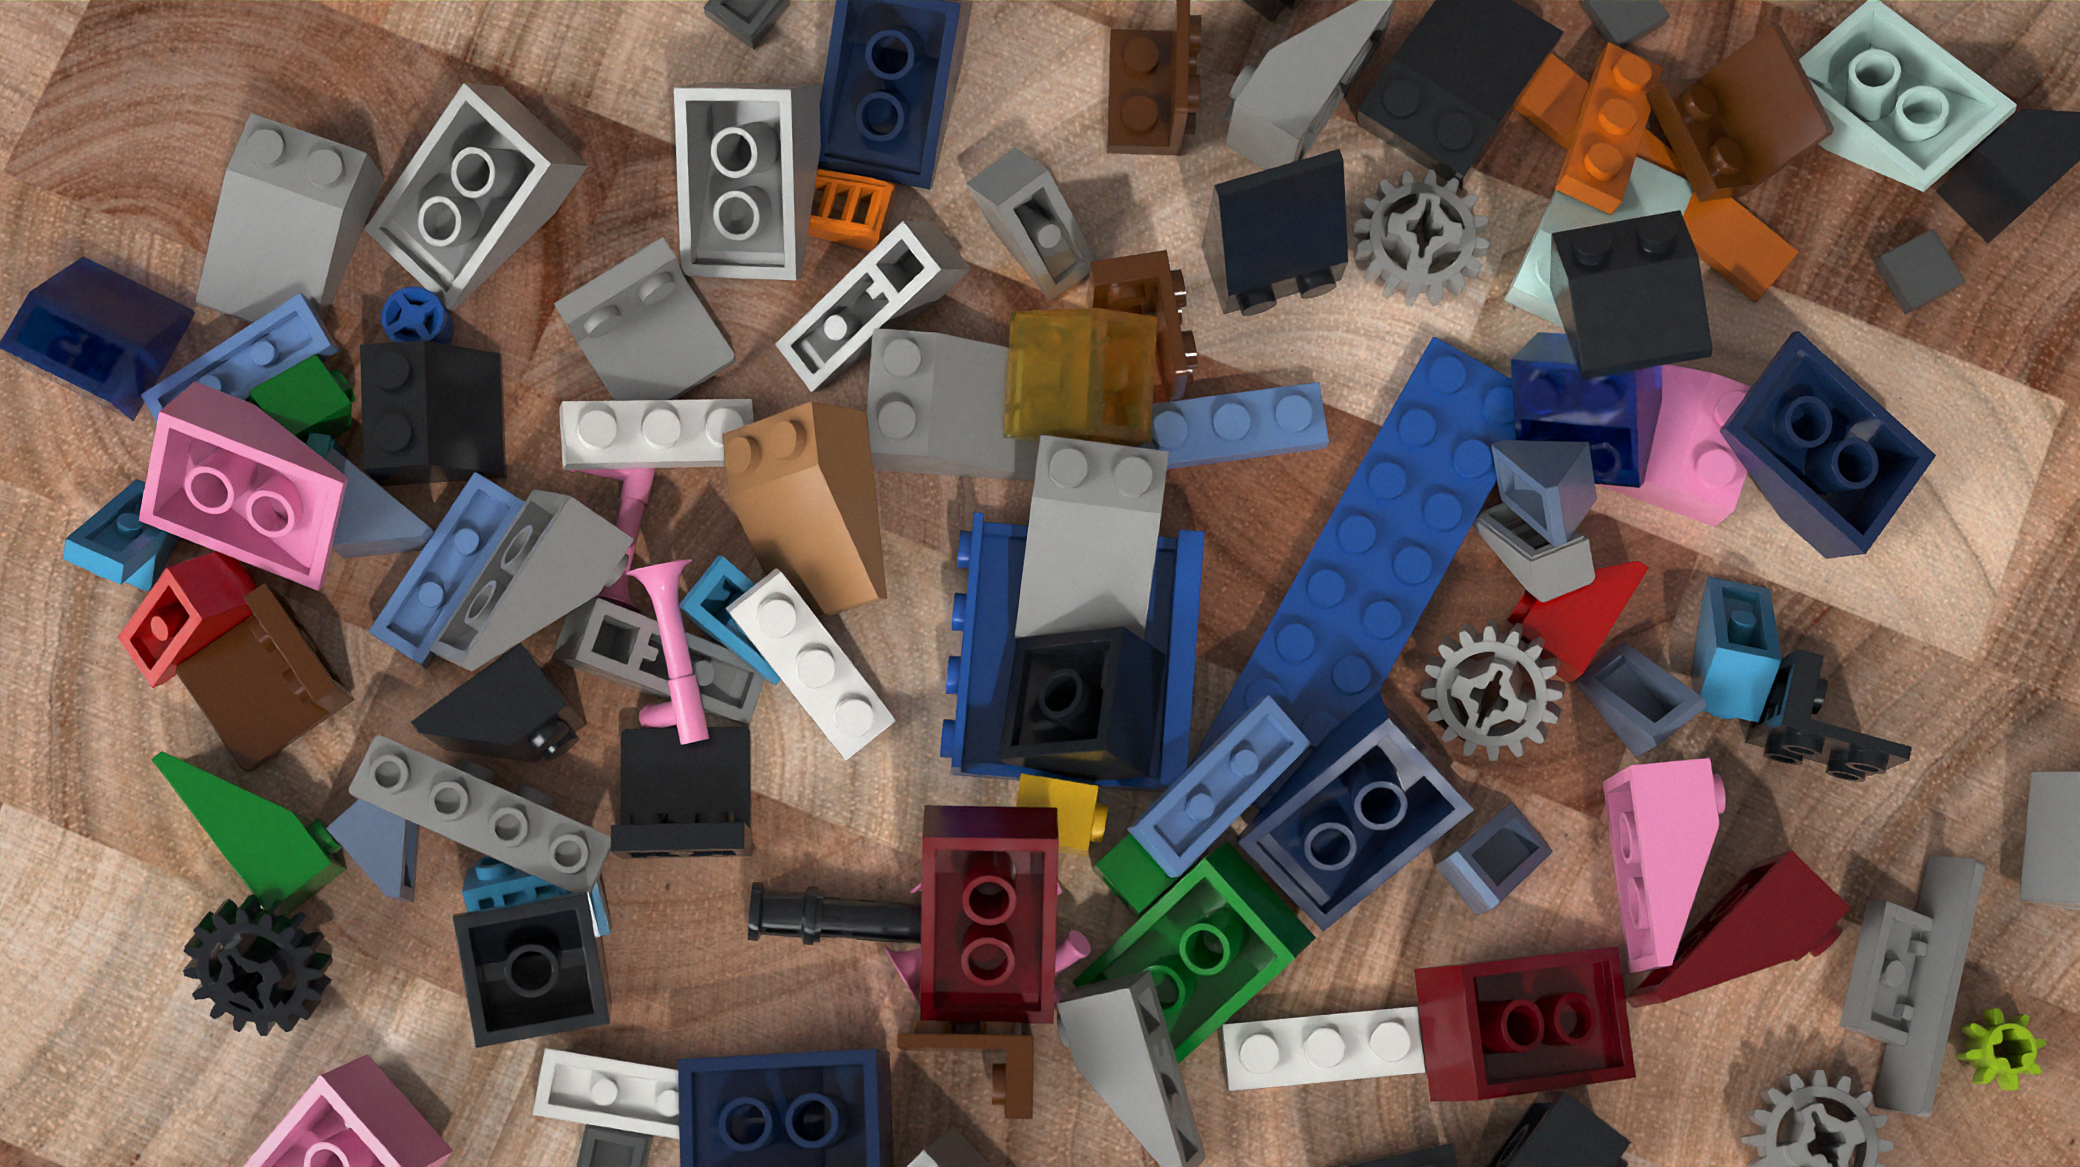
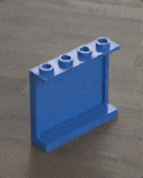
M974 512L973 530H960L957 568L969 569L967 593L954 594L952 631L963 632L961 656L949 655L946 694H955L958 697L956 719H943L940 757L952 758V774L957 776L1020 781L1021 773L1095 785L1100 788L1163 793L1188 768L1205 531L1179 529L1177 538L1158 536L1144 641L1165 654V663L1149 777L1093 781L1005 764L998 760L1017 641L1015 639V629L1029 525L984 522V513Z

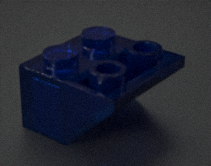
M83 256L28 293L1 339L0 349L24 368L134 421L145 403L141 394L154 387L196 313L192 309Z
M1538 332L1511 359L1516 441L1589 442L1595 484L1640 488L1645 480L1662 404L1661 366L1582 380L1566 334Z

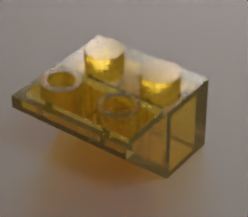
M1101 308L1033 310L1011 313L1003 438L1040 442V436L1046 435L1138 447L1150 443L1157 317Z

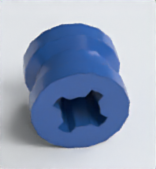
M406 287L398 290L386 300L382 309L381 324L385 334L393 342L425 340L450 345L452 341L454 324L450 314L443 307L441 301L427 289L422 287ZM429 320V325L426 329L425 324Z

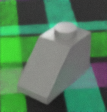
M1014 148L966 183L992 231L1050 301L1056 299L1089 274L1090 262L1097 261V258L1047 168Z

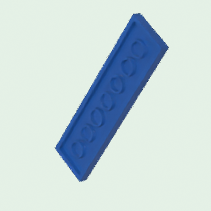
M1433 336L1188 768L1259 698L1270 695L1312 744L1251 804L1252 807L1261 811L1330 731L1379 692L1497 481L1491 444L1502 440L1519 441L1543 396Z

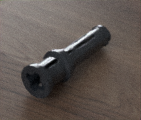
M753 882L748 941H758L761 935L801 938L803 945H813L814 942L820 943L821 937L921 944V905L825 897V891L818 890V887L808 886L805 892L767 890L761 882Z

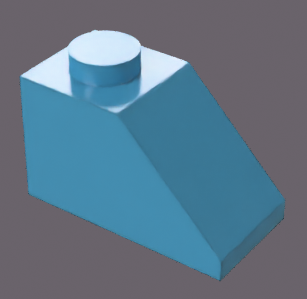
M1708 576L1704 587L1691 668L1692 689L1705 700L1707 707L1702 711L1722 719L1739 718L1759 722L1782 661L1771 590Z

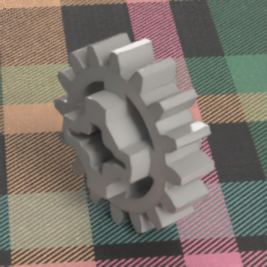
M1409 170L1403 171L1397 189L1385 179L1381 181L1376 191L1378 200L1370 197L1364 199L1359 212L1365 218L1356 220L1352 231L1353 236L1364 240L1356 245L1353 253L1354 260H1370L1371 262L1363 277L1365 281L1370 282L1379 277L1384 279L1386 284L1383 288L1382 296L1387 299L1394 294L1397 288L1405 291L1406 306H1413L1419 293H1426L1432 306L1439 305L1443 297L1444 287L1456 297L1460 295L1466 286L1463 276L1471 279L1476 278L1483 265L1475 257L1485 256L1490 246L1489 240L1477 236L1485 230L1489 222L1488 217L1482 215L1472 216L1470 213L1478 197L1475 194H1471L1460 199L1455 194L1459 184V180L1456 178H1452L1447 182L1445 187L1436 185L1435 170H1428L1422 183H1415L1414 177ZM1413 203V207L1403 214L1391 212L1399 206ZM1445 213H1446L1447 215H1449V217L1453 220V222H1451V221L1449 220V218L1445 215ZM1420 219L1423 220L1422 232H1424V240L1428 243L1421 257L1418 256L1420 245L1417 244V235L1413 233ZM1387 254H1391L1393 258L1397 261V263L1400 265V267L1396 265L1388 257ZM1451 259H1456L1444 270L1428 274L1429 268L1437 262L1450 263Z
M1489 618L1483 634H1478L1469 622L1463 624L1459 632L1460 644L1453 638L1445 636L1438 646V650L1443 658L1431 656L1424 671L1436 679L1425 681L1421 689V697L1437 700L1430 707L1426 717L1429 722L1445 720L1447 726L1441 737L1445 743L1453 740L1458 735L1464 738V755L1470 756L1475 751L1477 745L1486 746L1490 761H1497L1501 747L1508 745L1516 757L1523 756L1526 748V736L1538 744L1543 743L1548 732L1543 722L1556 724L1559 719L1561 708L1551 701L1563 698L1565 683L1558 680H1550L1549 678L1558 672L1560 661L1558 657L1542 660L1539 655L1546 640L1540 636L1529 644L1521 640L1523 625L1520 623H1516L1511 628L1509 634L1500 633L1496 618ZM1496 652L1494 655L1479 661L1468 658L1477 653ZM1517 661L1529 672L1534 684L1524 680ZM1501 670L1503 675L1499 682L1501 685L1500 693L1497 698H1493L1490 707L1486 709L1483 706L1487 697L1485 694L1486 687L1489 681L1494 680L1496 672ZM1454 697L1461 699L1469 717L1460 710ZM1508 719L1516 722L1503 727H1490Z
M1809 1070L1805 1079V1085L1796 1073L1781 1076L1784 1093L1773 1087H1764L1760 1094L1768 1105L1766 1110L1749 1109L1745 1115L1758 1125L1757 1134L1742 1136L1741 1143L1749 1147H1757L1759 1155L1746 1164V1167H1849L1848 1162L1855 1145H1857V1154L1852 1167H1885L1877 1162L1878 1152H1887L1894 1149L1893 1142L1878 1139L1876 1129L1889 1121L1887 1115H1869L1866 1111L1874 1097L1870 1091H1859L1849 1095L1851 1078L1845 1075L1835 1076L1827 1086L1824 1070ZM1816 1098L1835 1104L1848 1117L1837 1119L1828 1115L1823 1103H1817ZM1783 1116H1785L1787 1124L1780 1141L1776 1142L1779 1124ZM1815 1132H1823L1827 1143L1822 1144L1818 1148L1819 1154H1810L1807 1143L1812 1142L1816 1138Z

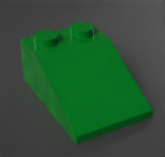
M1227 840L1194 867L1072 983L1078 987L1150 970L1179 1064L1289 965L1316 937Z

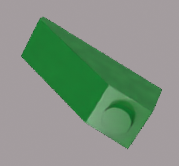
M163 751L151 759L251 893L257 896L260 905L264 909L268 910L273 902L279 899L283 901L284 909L282 915L287 916L347 869L335 854L343 847L326 829L328 825L321 818L318 817L311 822L302 815Z

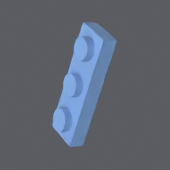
M299 293L150 388L141 396L156 422L159 411L194 381L249 402L250 389L314 354L322 362L338 352L339 348L310 299Z
M1319 382L1133 406L1132 414L1137 447L1169 451L1167 469L1325 449L1329 444Z
M474 472L368 632L427 669L436 654L429 651L431 645L525 502L477 472Z
M1270 695L1261 697L1171 784L1127 830L1170 878L1180 876L1312 743Z

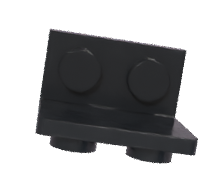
M1797 649L1782 658L1759 722L1750 721L1745 742L1763 747V756L1770 760L1785 764L1801 765L1804 758L1826 764V773L1830 776L1854 782H1864L1866 775L1885 774L1887 769L1910 761L1912 747L1810 719L1811 714H1818L1823 705L1827 691V678L1820 676L1824 656Z
M744 726L707 727L709 739L682 745L678 728L623 730L621 733L620 825H611V852L621 859L752 856L750 730Z

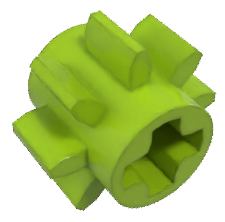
M2000 1008L1985 1009L1983 1012L1985 1026L1975 1023H1967L1960 1026V1029L1968 1038L1965 1050H1961L1955 1055L1956 1059L1968 1060L1976 1070L1972 1080L1974 1084H1988L1997 1075L1998 1085L2002 1091L2018 1090L2019 1087L2018 1073L2028 1076L2041 1075V1068L2034 1062L2037 1057V1049L2042 1048L2047 1043L2044 1039H2035L2032 1033L2026 1029L2030 1016L2027 1014L2014 1015L2005 1024L2004 1015ZM2006 1041L2009 1054L1996 1058L1993 1052V1045Z

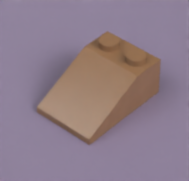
M811 401L722 434L728 496L765 577L776 568L780 570L817 619L887 599L867 411Z

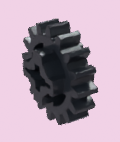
M249 895L240 907L229 898L220 905L215 913L209 911L193 930L195 934L184 947L183 952L192 957L191 961L183 969L184 976L200 979L201 982L192 993V996L195 1000L210 997L215 1003L209 1015L213 1019L221 1017L226 1012L234 1016L233 1030L240 1032L248 1021L255 1022L260 1036H267L276 1023L286 1033L292 1031L300 1018L308 1020L322 1001V996L331 985L332 979L324 973L333 962L332 955L316 952V948L323 940L324 935L322 932H311L308 934L304 932L301 927L305 923L307 915L303 912L294 915L291 919L282 915L284 909L282 900L276 899L270 908L266 910L261 909L256 895ZM296 980V987L294 988L293 983Z

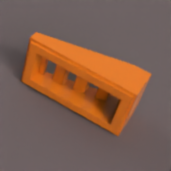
M817 169L815 189L824 191L817 216H810L808 235L871 252L886 236L897 198L895 184L864 176ZM837 195L847 197L841 220L830 218ZM860 201L870 203L864 224L854 222Z

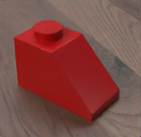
M217 551L169 566L157 580L118 638L150 686L154 688L177 675L176 668L181 663L249 618L253 612L243 597L255 590L257 586L251 574L244 569L238 559Z
M1633 561L1594 569L1595 578L1591 584L1547 602H1540L1525 590L1506 621L1513 625L1516 623L1523 625L1521 640L1527 644L1540 636L1546 640L1539 656L1542 660L1558 657L1560 666L1555 675L1571 684L1585 672L1649 567L1640 561Z

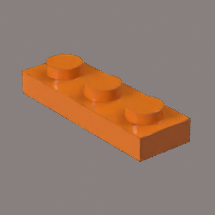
M1608 42L1597 59L1555 190L1609 215L1614 213L1623 200L1650 114L1651 105L1646 94L1659 85L1663 67Z

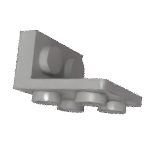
M663 237L554 303L565 325L615 401L675 400L729 367L736 360L734 352L684 278L675 254Z

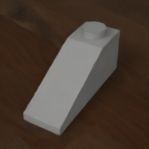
M902 221L775 345L810 391L818 392L871 352L873 328L902 330L929 310L971 268L934 221Z
M598 597L590 599L567 614L551 658L552 660L607 681L672 701L668 680L670 679L656 620ZM685 632L692 669L697 677L704 712L742 725H749L765 679L729 649Z
M1143 971L1078 986L1057 1003L1059 1010L1057 1015L1058 1033L1064 1046L1070 1048L1076 1068L1161 1167H1199L1206 1159L1151 971Z

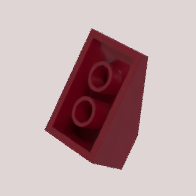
M924 805L920 1021L1054 1024L1059 853L1057 807Z
M1792 850L1755 862L1680 940L1672 965L1652 970L1629 993L1625 1000L1633 1008L1664 1003L1793 959L1798 961L1808 953L1813 957H1817L1827 950L1841 935L1843 929L1837 922L1851 907Z
M1618 946L1414 969L1430 1102L1481 1101L1636 1078Z

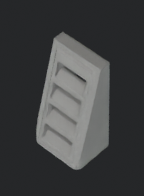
M1505 503L1479 512L1473 522L1474 529L1524 588L1540 602H1547L1589 585L1594 581L1595 572L1589 539L1577 530H1575L1567 543L1554 547Z

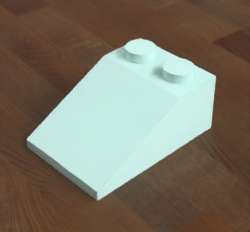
M1867 0L1799 59L1834 127L1833 133L1818 144L1831 153L1922 192L1928 189L2016 111L2017 107L2016 103L1880 0Z
M1636 157L1623 200L1612 215L1555 190L1504 301L1563 327L1550 290L1552 233L1680 210L1683 216L1694 191L1689 180Z

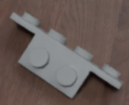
M377 735L373 738L349 787L351 795L571 893L588 891L590 896L611 851V837L552 811L551 809L556 799L533 788L520 784L516 794L493 785L497 773L474 762L461 758L457 768L382 735Z
M1930 857L1926 867L1917 912L1889 901L1868 899L1839 1026L1887 1043L1874 1100L1876 1108L1924 1118L1929 1117L1932 1113L1985 872V864L1979 860L1961 857Z

